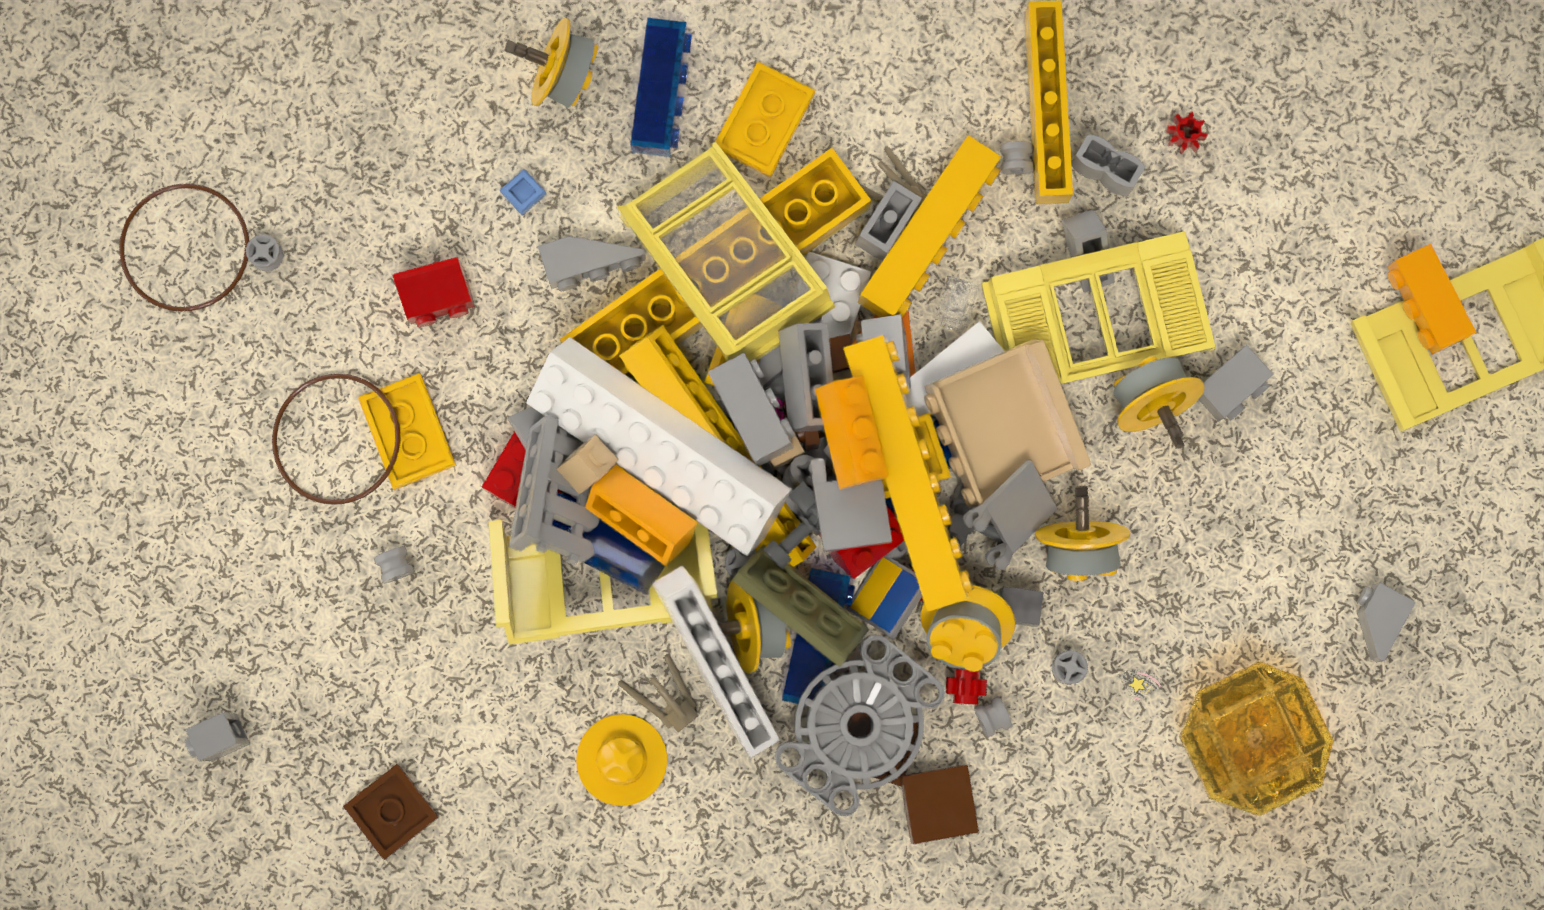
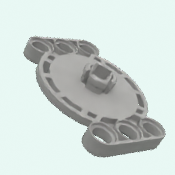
M873 634L867 636L860 645L862 660L845 661L841 667L834 664L820 672L808 684L799 699L795 713V735L797 742H784L775 751L777 766L839 816H849L857 810L860 801L857 790H868L883 786L898 778L911 765L919 752L924 735L922 708L932 709L938 707L945 698L944 686L939 680L881 635ZM874 640L881 641L885 646V654L878 660L870 659L866 652L868 644ZM899 662H907L912 669L910 678L905 681H898L893 675V668ZM857 665L865 666L866 672H858ZM845 667L850 669V673L839 675L832 680L828 676V674L837 669ZM823 680L825 685L816 693L813 700L807 698L813 687ZM927 683L935 684L938 689L937 698L930 703L924 702L919 695L921 687ZM804 704L809 706L807 727H801V713ZM910 707H915L917 714L912 715ZM865 712L868 714L871 721L869 728L871 731L869 734L862 736L850 735L847 729V722L854 713ZM918 722V733L913 745L910 743L913 735V723ZM801 735H808L809 743H804ZM789 747L797 749L800 754L798 764L793 767H787L781 762L782 752ZM906 751H911L906 761L896 769L895 765L903 758ZM814 769L823 770L827 776L825 785L820 788L811 787L807 781L808 774ZM887 771L891 773L881 780L870 782L871 777L879 776ZM853 778L861 779L862 784H855ZM843 790L850 792L853 796L852 805L845 810L838 809L834 804L835 795Z

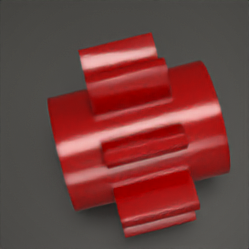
M1192 111L1183 119L1179 114H1176L1173 118L1176 126L1168 125L1165 129L1166 133L1172 134V139L1167 145L1173 146L1175 144L1180 147L1179 152L1181 155L1189 147L1194 152H1197L1200 148L1197 140L1205 141L1208 137L1207 133L1201 132V127L1205 120L1198 121L1193 118ZM1184 127L1189 128L1190 138L1184 137L1185 133L1182 131Z
M955 669L954 677H946V693L953 694V703L977 705L979 696H987V680L980 679V670L973 672L965 669Z

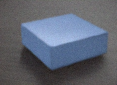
M525 169L500 189L502 195L522 216L547 195Z

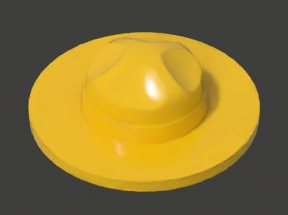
M626 714L612 715L593 724L582 737L576 756L577 771L584 787L598 800L615 806L632 805L648 798L661 784L667 768V751L658 731L645 720Z

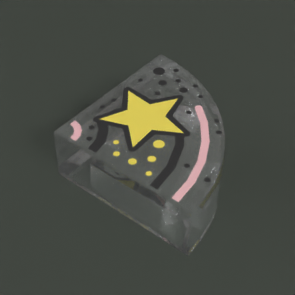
M1132 669L1117 674V677L1134 703L1139 702L1164 686L1157 676L1145 670Z

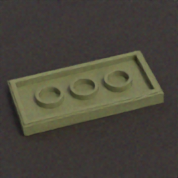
M763 544L737 572L732 581L837 666L841 667L869 631L868 627L790 564L781 569L763 550L766 547Z

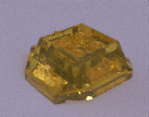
M1261 661L1196 691L1179 735L1208 798L1257 816L1266 814L1322 787L1325 776L1324 772L1334 742L1304 679ZM1253 729L1258 730L1262 735V743L1256 749L1251 747L1247 741V736Z

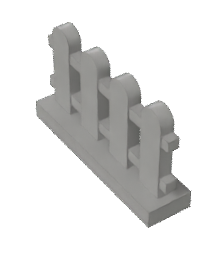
M546 415L530 427L509 547L522 551L534 543L536 544V551L544 553L548 549L567 556L566 562L575 565L578 561L584 562L593 556L594 547L589 540L582 538L583 531L589 532L597 527L599 518L585 508L592 485L578 494L556 470L562 464V460H566L583 443L566 437V430L561 428L557 430L558 420ZM559 489L576 496V503L557 496V490ZM555 519L572 526L571 533L552 526V520Z

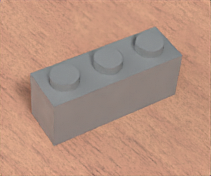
M798 323L778 331L787 419L794 432L819 431L824 429L815 389L833 382L827 323Z
M742 353L708 371L757 466H761L794 448L790 439L796 435L787 418L780 421L774 409L780 407L771 388L766 391L763 389L759 379L765 376L756 359L749 361L745 353Z

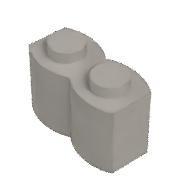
M1095 135L1086 136L1071 163L1072 167L1080 175L1091 180H1100L1106 189L1120 196H1129L1145 169L1144 164L1136 156L1124 151H1116L1107 140Z

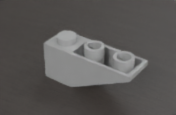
M572 236L538 246L551 289L558 287L559 291L573 289L578 286L577 281L590 278L591 282L605 279L610 276L609 271L619 268L622 269V272L635 270L641 267L640 262L646 260L644 249Z

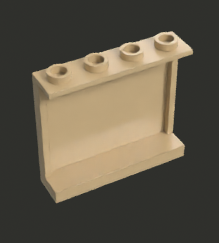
M1032 339L924 386L927 395L924 396L925 404L929 412L937 417L940 425L936 428L937 434L942 444L949 447L952 455L949 458V464L956 477L960 476L964 489L961 490V493L968 508H976L982 505L1027 460L1032 461L1043 482L1072 469L1082 470L1092 465L1044 340Z

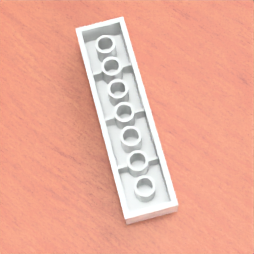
M570 337L550 351L526 402L544 416L548 415L557 419L560 427L583 443L596 434L618 458L615 465L621 467L747 556L764 540L792 491L791 488Z

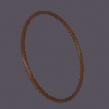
M176 184L149 194L135 206L122 229L119 255L121 266L128 282L142 298L163 309L194 311L215 304L234 289L247 266L246 247L250 240L247 226L241 213L228 198L206 186ZM176 189H197L208 192L224 201L237 216L245 240L243 262L230 286L212 300L194 306H171L149 297L134 282L125 261V237L136 213L152 198Z
M349 374L323 375L299 386L281 406L275 419L272 433L274 459L285 481L305 498L330 505L354 502L376 490L393 469L400 447L399 422L388 398L372 383ZM328 379H349L372 389L388 407L395 427L394 452L384 474L366 491L346 499H323L303 491L286 474L277 448L278 428L287 406L305 388Z

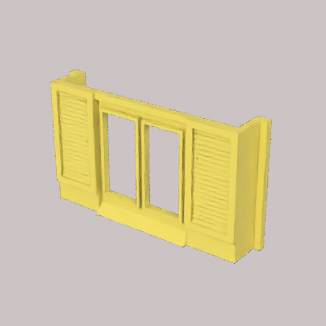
M1185 231L994 276L988 282L981 283L994 339L1004 351H1007L1032 339L1044 340L1060 384L1136 367L1144 359L1156 356L1159 360L1199 351L1203 353L1215 350L1207 311ZM1134 268L1153 345L1118 353L1099 276ZM1088 279L1108 356L1073 364L1054 287Z
M1544 238L1534 241L1521 250L1450 280L1460 301L1487 290L1520 360L1516 364L1489 375L1472 336L1461 341L1479 380L1447 393L1428 350L1422 346L1418 338V329L1414 319L1411 320L1404 311V300L1371 315H1364L1351 321L1350 325L1400 432L1544 370Z
M502 520L488 521L496 627H504L509 645L555 639L563 635L650 623H671L673 621L652 583L680 566H683L695 581L713 615L711 598H717L709 531L708 528L699 522L696 525L689 545L667 566L645 551L651 605L614 610L607 546L632 543V541L607 523H600L589 532L583 531L582 538L589 540L594 548L597 547L603 612L566 617L561 554L549 549L544 553L536 551V544L534 543L522 551L509 547L511 536H506ZM572 527L563 528L562 530L571 533Z

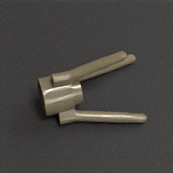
M886 146L884 148L885 153L906 182L904 183L883 161H880L878 166L892 181L897 182L922 198L915 209L916 211L926 198V195L923 193L924 189L915 182L891 148ZM860 184L868 197L881 202L884 196Z
M666 654L664 659L683 700L680 697L674 700L656 677H651L650 681L668 704L664 708L667 715L624 681L620 680L618 685L657 716L668 729L673 726L679 732L699 715L694 710L697 704L690 697L671 656Z

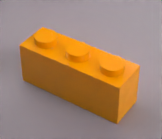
M1432 244L1409 253L1387 266L1390 284L1395 290L1400 291L1404 299V311L1411 320L1414 319L1419 329L1418 338L1425 349H1429L1432 355L1477 333Z
M864 376L833 381L815 389L839 490L872 483L888 477Z
M618 465L611 468L600 480L592 485L585 505L587 510L665 566L689 545L698 523Z

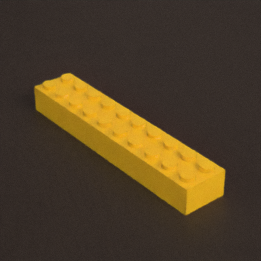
M833 148L827 150L759 198L803 256L868 211L871 204V199ZM747 207L678 255L675 260L712 308L734 293L737 287H743L783 260L785 255ZM658 269L560 338V342L563 343L570 337L627 377L632 378L633 375L628 372L625 363L619 355L633 344L663 325L675 344L678 345L703 326L663 271Z

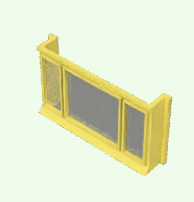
M716 142L712 144L710 149L627 205L616 206L620 214L619 217L627 228L630 227L721 350L726 362L742 353H745L749 361L753 359L757 361L780 345L778 331L798 323H813L835 308L826 285Z

